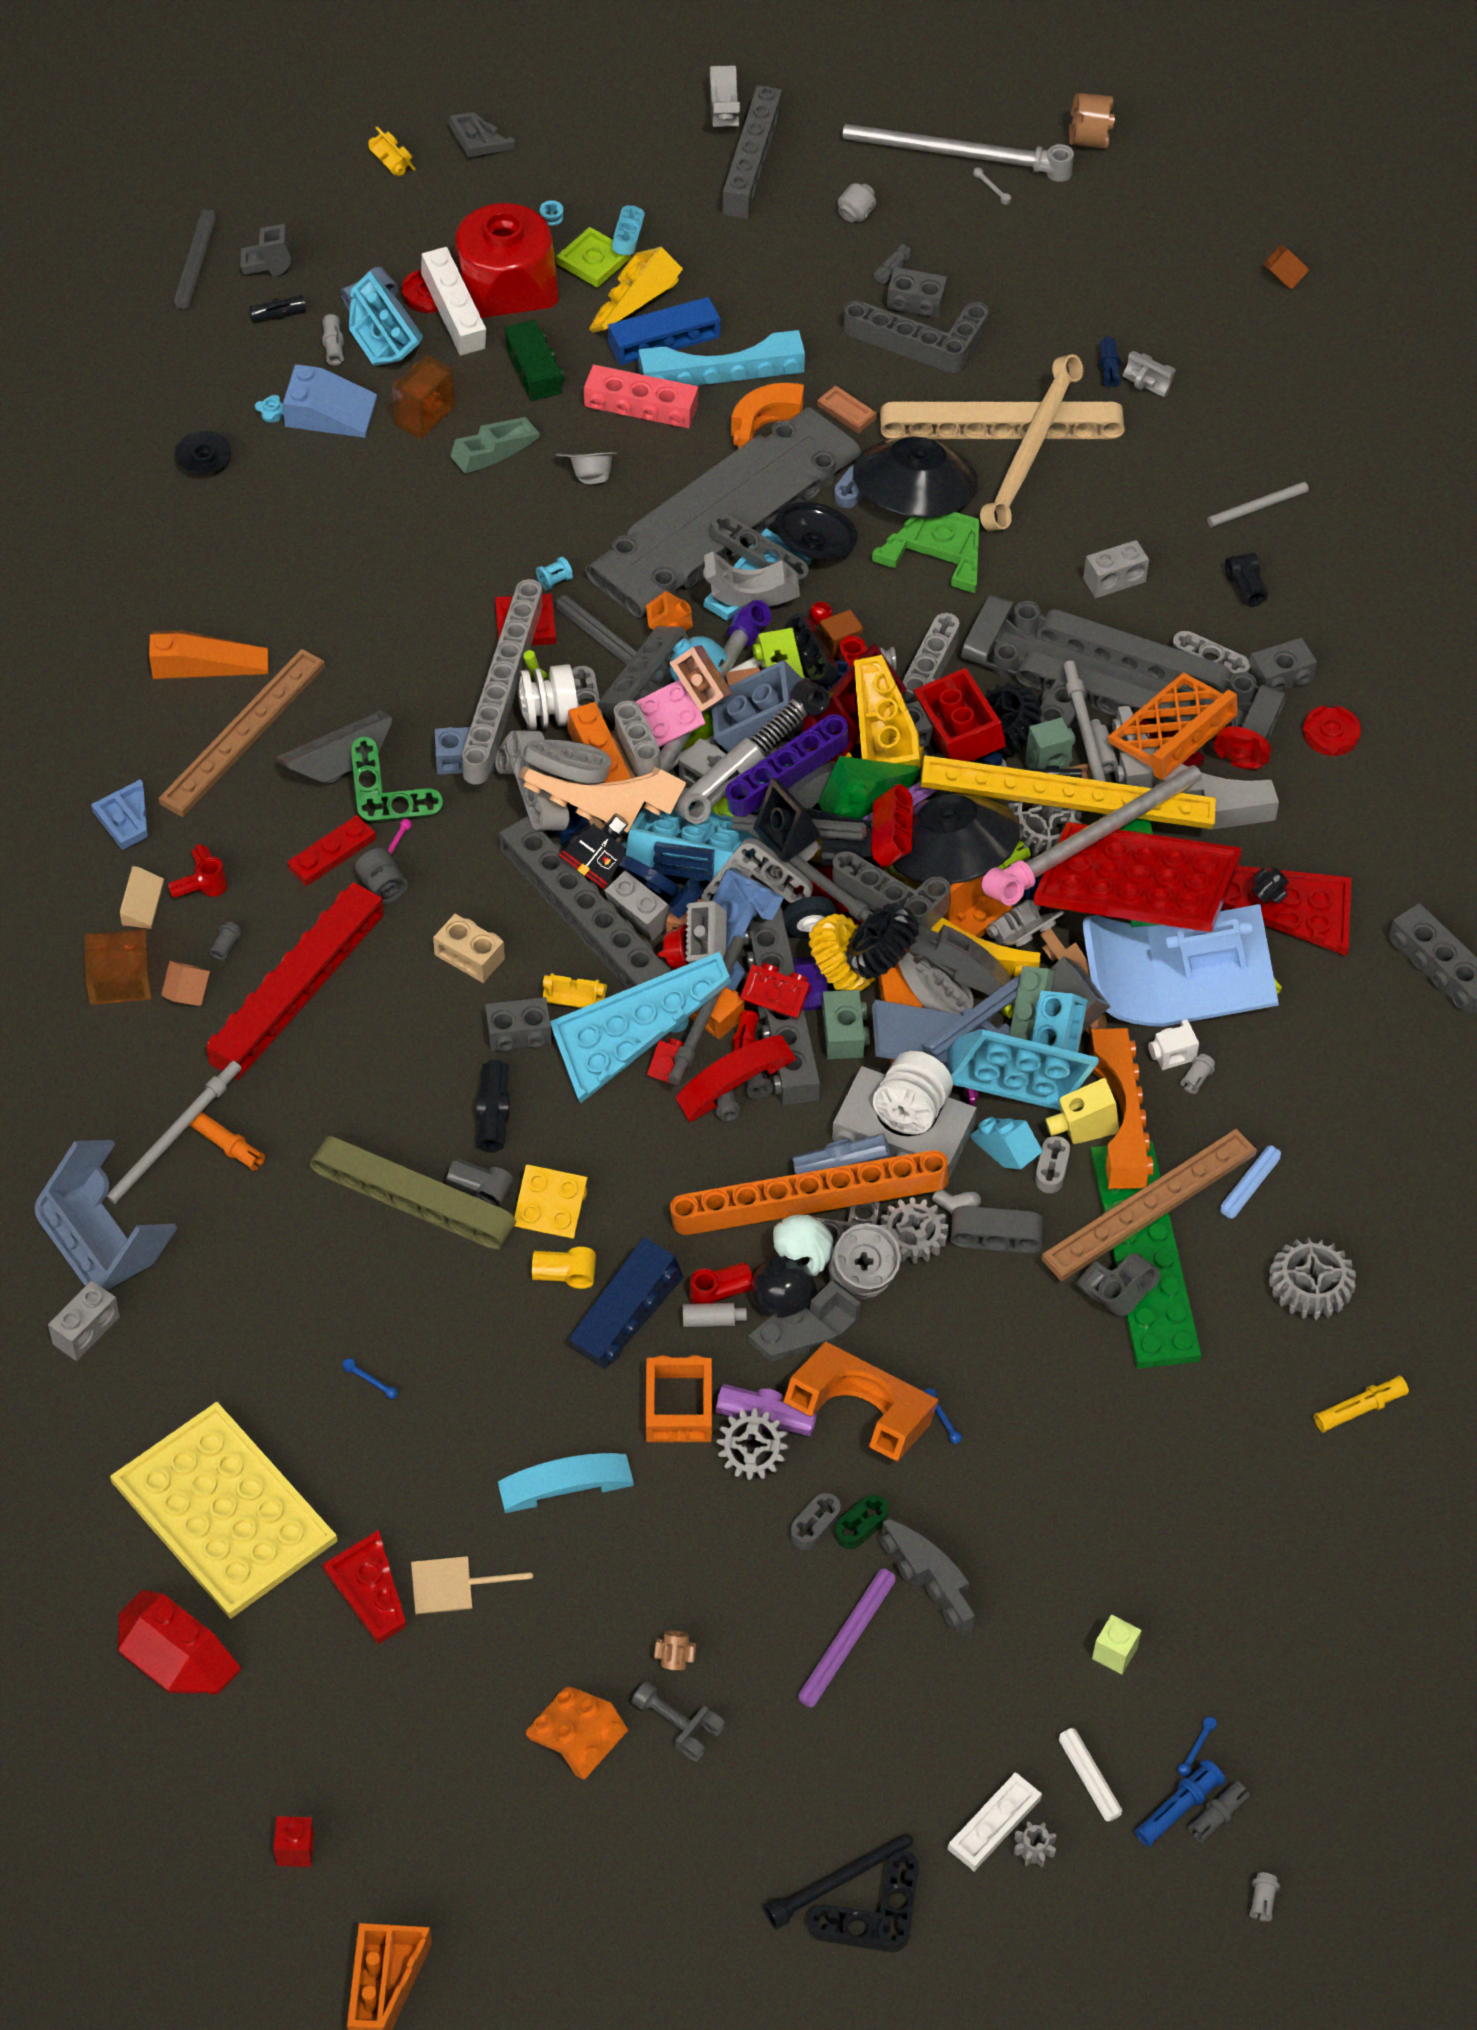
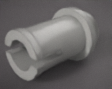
M1206 1054L1194 1057L1192 1067L1180 1082L1181 1086L1186 1084L1183 1089L1192 1094L1197 1093L1206 1077L1212 1075L1215 1071L1214 1060Z
M1258 1873L1257 1877L1253 1879L1252 1886L1255 1887L1249 1914L1250 1917L1256 1919L1257 1915L1260 1914L1259 1920H1272L1275 1892L1280 1889V1885L1277 1883L1278 1878L1275 1875Z

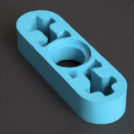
M631 205L622 207L612 242V249L622 255H631L635 252L645 215L641 208Z

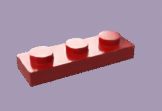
M356 815L287 861L288 869L307 887L375 841L376 833Z

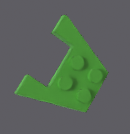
M957 512L926 519L911 517L904 523L903 529L897 534L893 533L887 538V543L881 548L877 547L873 551L872 561L896 568L906 548L958 564L951 579V586L975 593L977 587L979 519Z

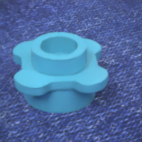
M271 395L263 402L258 401L255 404V409L261 412V417L266 422H277L284 415L283 404L277 395Z

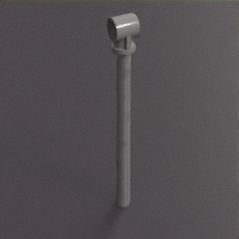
M845 124L843 129V140L1033 167L1034 173L1046 172L1051 180L1057 182L1066 181L1072 175L1074 152L1072 148L1063 144L1054 145L1049 150H1043V147L1037 146L1036 151L850 124Z

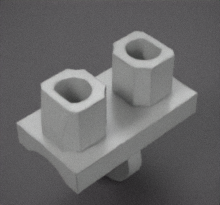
M1132 351L1129 353L1128 364L1122 377L1134 382L1135 387L1140 390L1146 388L1165 397L1168 395L1176 370L1169 365L1164 366L1153 361L1149 355L1144 353L1141 355Z

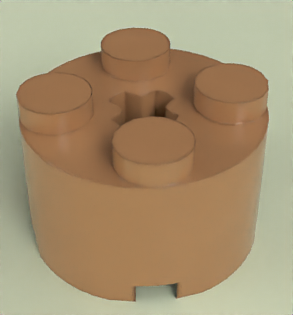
M1087 93L1075 94L1070 116H1073L1072 124H1069V143L1071 145L1108 148L1109 133L1107 132L1108 129L1112 130L1114 126V114H1110L1113 107V96Z

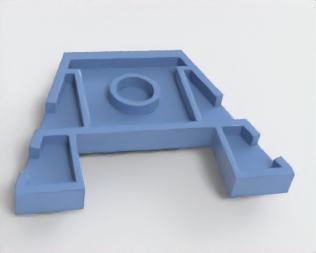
M731 869L727 870L712 901L722 906L724 910H727L726 953L734 936H740L744 939L745 931L752 918L757 915V912L762 919L773 920L784 899L781 894L743 873ZM737 960L730 973L732 982L726 986L730 990L735 991L745 973Z

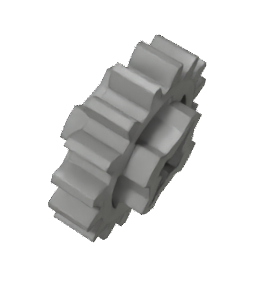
M910 1198L909 1204L906 1205L902 1200H898L897 1209L893 1206H888L887 1215L881 1216L880 1226L889 1231L898 1242L901 1262H904L907 1257H911L913 1264H917L918 1257H922L928 1262L930 1253L938 1256L940 1254V1246L945 1247L948 1225L945 1224V1214L937 1215V1205L928 1208L927 1200L925 1199L921 1204H916L915 1199Z
M753 1408L751 1416H748L745 1410H740L741 1419L737 1420L730 1416L728 1419L731 1427L720 1428L726 1436L725 1439H718L717 1443L724 1445L725 1450L718 1453L719 1457H728L729 1460L724 1467L730 1469L735 1466V1476L740 1477L745 1471L747 1472V1479L753 1480L755 1473L758 1472L761 1479L767 1478V1469L774 1473L778 1471L775 1465L776 1461H786V1458L780 1453L781 1450L789 1449V1445L782 1443L781 1440L788 1436V1433L786 1431H778L782 1423L780 1420L770 1422L772 1413L766 1412L760 1417L759 1409ZM748 1423L746 1431L741 1436L733 1437L741 1426ZM761 1424L771 1431L774 1440L767 1439L764 1436ZM753 1435H755V1440L767 1444V1446L755 1448L754 1453L751 1454L750 1448L739 1445V1443L751 1441ZM732 1449H739L744 1455L745 1465L737 1460ZM766 1452H773L765 1463L758 1466L760 1458Z

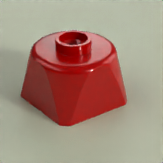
M495 203L472 211L461 221L454 238L453 261L481 318L553 308L557 304L559 298L552 236L547 221L539 213L518 204Z

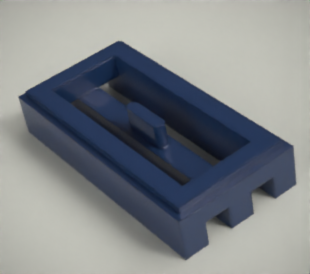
M663 842L655 843V855L653 857V862H655L653 869L664 875L707 881L712 880L714 874V849ZM662 852L707 858V861L693 860L687 857L664 856Z

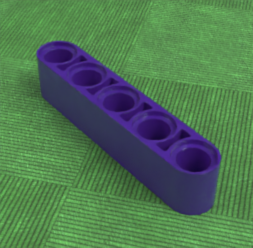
M837 714L825 717L732 780L725 789L730 813L739 817L749 815L762 806L772 778H777L787 789L845 750L849 744L846 719ZM833 732H840V733L837 734V735H832V734H831V733H833ZM809 748H816L814 751H807ZM786 764H792L790 767H783ZM762 780H768L767 783H759ZM739 796L745 797V798H743V799H741V800H736V799H735V798H737V797H739Z

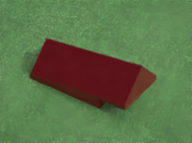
M873 644L859 659L879 655L884 657L877 645ZM884 657L902 696L907 688ZM854 664L828 691L830 694L828 708L821 714L806 716L803 721L802 733L829 715L837 714L846 719L849 744L845 750L830 759L833 762H837L839 756L845 757L855 744L861 743ZM833 732V733H831V734H832V735H837V734H839L840 732ZM809 748V750L814 751L816 748Z

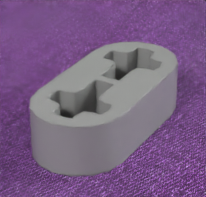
M1060 1136L1048 1137L1042 1145L1043 1152L1039 1157L1035 1184L1038 1189L1045 1193L1059 1191L1064 1182L1070 1145L1066 1139ZM1054 1148L1059 1149L1057 1160L1051 1159ZM1049 1170H1054L1052 1181L1046 1180Z

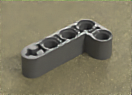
M843 851L836 854L833 858L832 882L854 899H861L874 912L877 908L882 909L884 905L888 903L891 905L896 902L905 908L907 907L921 926L931 929L949 910L950 884L942 877L927 879L915 891L855 853Z

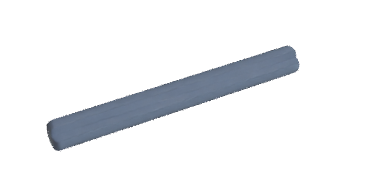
M1021 974L927 1041L924 1045V1049L927 1051L926 1054L935 1058L952 1047L959 1036L971 1033L1015 1001Z

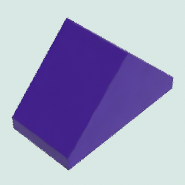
M813 956L793 959L795 973L807 977V983H810L813 987L812 993H808L803 1007L804 1011L822 1009L823 992L828 991L827 978L824 974H821L819 966L815 965L816 960Z

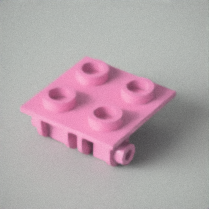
M680 679L636 701L659 747L706 724L702 713Z

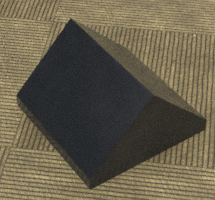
M772 778L753 829L782 861H788L818 839L821 834L807 810L777 778Z

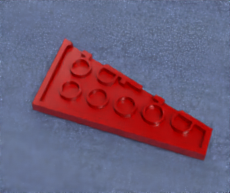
M1238 866L1221 909L1231 910L1260 904L1265 926L1347 956L1349 949L1351 877L1280 870L1289 881V884L1285 887L1289 895L1279 904L1275 901H1270L1266 904L1252 890V887L1256 884L1253 876L1262 868Z

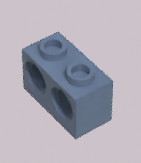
M471 727L435 729L437 774L463 773L462 752ZM495 760L491 772H496Z

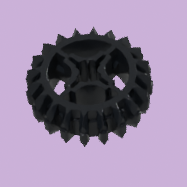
M1007 682L1003 687L997 684L995 690L987 689L985 698L1002 724L1006 747L996 750V752L1002 756L1004 753L1011 756L1013 750L1018 749L1021 751V746L1025 742L1027 743L1029 726L1040 724V717L1043 713L1039 700L1030 689L1023 687L1019 683L1013 685Z
M896 902L891 905L888 903L882 909L877 908L872 915L869 914L868 918L861 922L858 929L854 930V935L848 939L849 944L846 946L848 950L845 955L847 956L846 963L851 966L850 969L868 980L871 978L876 979L881 974H887L890 968H895L896 964L903 960L904 955L910 952V947L915 944V938L919 934L918 928L920 924L913 916L914 914L907 907L905 908Z

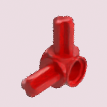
M197 844L195 845L196 848L191 851L196 863L193 875L168 884L173 898L200 890L204 895L214 897L223 894L227 890L228 884L222 861L217 857H212L207 846Z

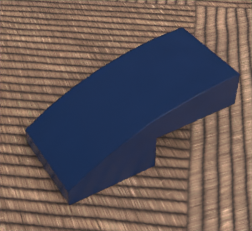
M690 879L669 903L670 913L679 919L683 914H686L688 903H695L703 894L702 887L696 879Z

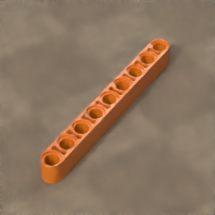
M930 1150L676 1196L670 1203L672 1224L677 1233L692 1235L777 1220L797 1214L805 1215L935 1192L945 1188L949 1182L948 1159L942 1152Z

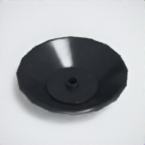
M912 436L881 441L865 449L853 466V481L861 495L878 508L900 516L926 519L950 515L966 507L977 493L978 475L970 462L952 448L926 437Z
M965 793L935 797L913 806L911 852L892 864L897 872L916 882L924 883L931 877H942L949 884L971 881L986 875L989 870L995 867L998 868L1011 857L1020 841L1019 820L1007 805L991 797Z

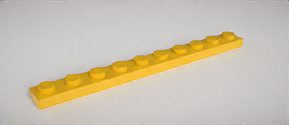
M924 755L922 760L920 787L1102 814H1110L1152 789ZM1179 793L1137 819L1212 829L1215 824L1216 798Z

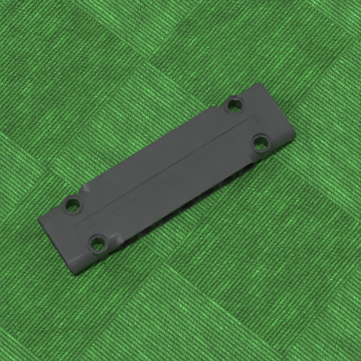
M807 407L788 421L776 422L772 427V433L765 438L758 435L636 522L629 529L627 536L623 535L615 538L610 550L586 566L587 577L597 588L631 615L641 618L647 613L646 605L663 592L668 591L676 596V589L681 585L688 589L705 578L703 573L705 568L704 555L714 551L726 562L737 555L711 537L710 526L716 515L728 514L760 534L765 529L771 530L775 527V519L781 508L791 503L809 502L819 493L821 487H827L834 482L835 472L841 471L861 455V450L856 441L814 409ZM723 525L721 528L719 527V530L723 531L728 527ZM737 532L732 536L733 539L736 538ZM749 538L740 539L741 545L746 548L753 543Z
M991 594L979 613L964 643L961 654L962 659L992 668L993 673L999 678L1008 679L1016 676L1018 682L1023 686L1043 693L1046 688L1051 689L1056 679L1068 683L1063 664L1067 661H1074L1078 677L1083 681L1085 690L1088 691L1086 707L1117 717L1118 707L1130 706L1134 715L1184 672L1221 693L1228 689L1236 693L1238 715L1225 727L1238 726L1247 728L1260 734L1267 741L1273 732L1287 697V692L1261 685V687L1256 686L1255 678L1249 673L1239 672L1231 677L1230 670L1220 663L1060 610H1049L1045 616L1040 614L1039 606L1032 601H1022L1015 606V602ZM1184 684L1177 690V693L1193 692L1194 689ZM1211 698L1199 699V704L1208 705L1215 700ZM1195 700L1178 701L1179 707L1196 706ZM1175 702L1161 703L1158 709L1175 708ZM1197 714L1180 715L1181 721H1192ZM1177 716L1159 717L1160 723L1177 722ZM1148 718L1152 723H1156V718ZM1216 734L1210 740H1208V743L1212 749H1214L1213 742Z

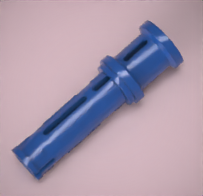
M1203 1759L1199 1763L1200 1767L1189 1778H1183L1179 1781V1790L1134 1830L1137 1838L1145 1846L1151 1847L1193 1805H1201L1205 1802V1796L1216 1785L1221 1786L1225 1783L1223 1773L1213 1762Z

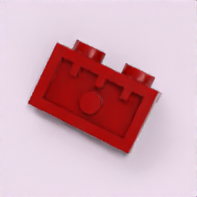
M762 963L761 967L752 964L740 996L741 1001L799 1020L808 993L811 994L813 990L810 983H807L808 978L791 972L790 976L778 973L779 968L767 963Z

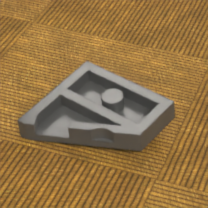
M470 112L449 116L448 124L468 157L514 150L515 140L512 137L503 138L497 134V127L485 122L476 113Z
M806 1308L797 1314L787 1317H777V1314L774 1313L748 1335V1343L770 1362L784 1359L790 1354L798 1355L809 1352L810 1347L823 1344L825 1341L834 1345L837 1342L838 1335Z

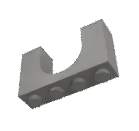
M861 1066L833 1122L832 1140L851 1139V1141L884 1133L888 1140L891 1157L937 1150L945 1154L948 1159L950 1178L974 1128L977 1107L948 1097L937 1121L927 1132L917 1136L894 1134L880 1123L873 1106L874 1093L886 1075Z

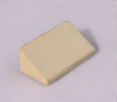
M132 866L120 909L122 926L152 929L164 885V878L140 867Z

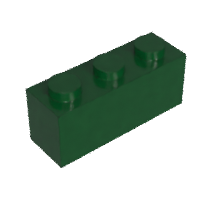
M535 319L504 327L505 347L530 401L533 402L562 394V382H565L564 372L561 366L556 365V356L553 348H548L547 337L544 329H539Z

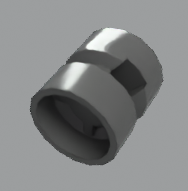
M372 849L358 859L355 865L358 876L363 884L366 885L367 890L382 897L383 905L398 900L406 892L408 882L387 849Z

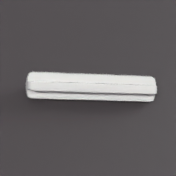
M1070 1728L1060 1734L1059 1742L1103 1818L1108 1822L1121 1816L1122 1808L1076 1729Z

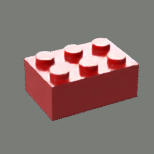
M967 668L913 689L915 702H920L933 726L932 737L946 759L970 762L1006 747L1001 721Z

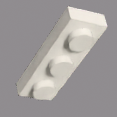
M1015 1772L948 1844V1850L975 1871L1041 1800L1042 1793Z

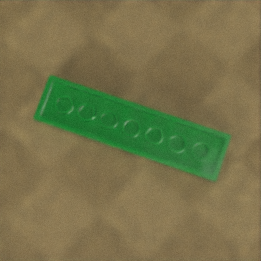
M1150 1141V1149L1146 1151L1147 1156H1152L1153 1175H1148L1147 1186L1161 1177L1153 1141ZM1107 1146L1091 1147L1090 1156L1102 1211L1105 1214L1143 1188L1108 1189L1105 1168ZM1168 1212L1111 1249L1115 1268L1129 1255L1138 1253L1160 1271V1278L1155 1287L1141 1299L1132 1312L1125 1315L1137 1369L1195 1363L1201 1360L1200 1347Z

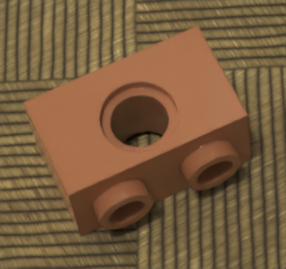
M702 645L692 647L670 662V665L700 712L710 710L733 694Z

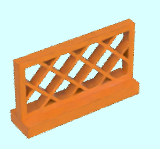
M1183 672L1108 736V743L1152 767L1153 775L1164 780L1238 715L1237 694L1229 689L1221 693ZM1184 684L1194 689L1193 692L1177 693V690ZM1211 698L1215 700L1208 705L1199 704V699ZM1195 700L1196 706L1179 707L1178 701ZM1165 702H1175V708L1158 709V706ZM1197 714L1192 721H1181L1180 715ZM1177 716V722L1160 723L1159 717ZM1147 718H1156L1157 724L1139 725V722ZM1178 730V733L1173 737L1162 738L1161 732ZM1158 732V738L1141 740L1142 733ZM1137 734L1138 740L1125 741L1121 738L1124 735ZM1159 747L1152 756L1142 751V748Z

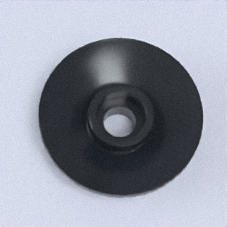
M199 431L184 437L178 443L175 455L178 464L184 470L194 474H210L222 469L228 463L231 457V447L227 439L222 435L210 431Z

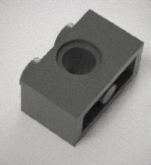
M1301 637L1251 653L1249 674L1255 678L1256 686L1261 687V685L1283 691L1313 681L1317 661Z

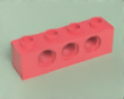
M593 365L584 386V407L690 429L698 407V386Z

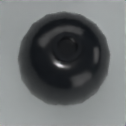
M775 1256L763 1262L755 1270L751 1282L756 1308L766 1316H768L767 1312L776 1313L777 1317L797 1314L810 1305V1297L813 1293L816 1296L817 1293L816 1284L809 1268L801 1260H793L786 1256Z

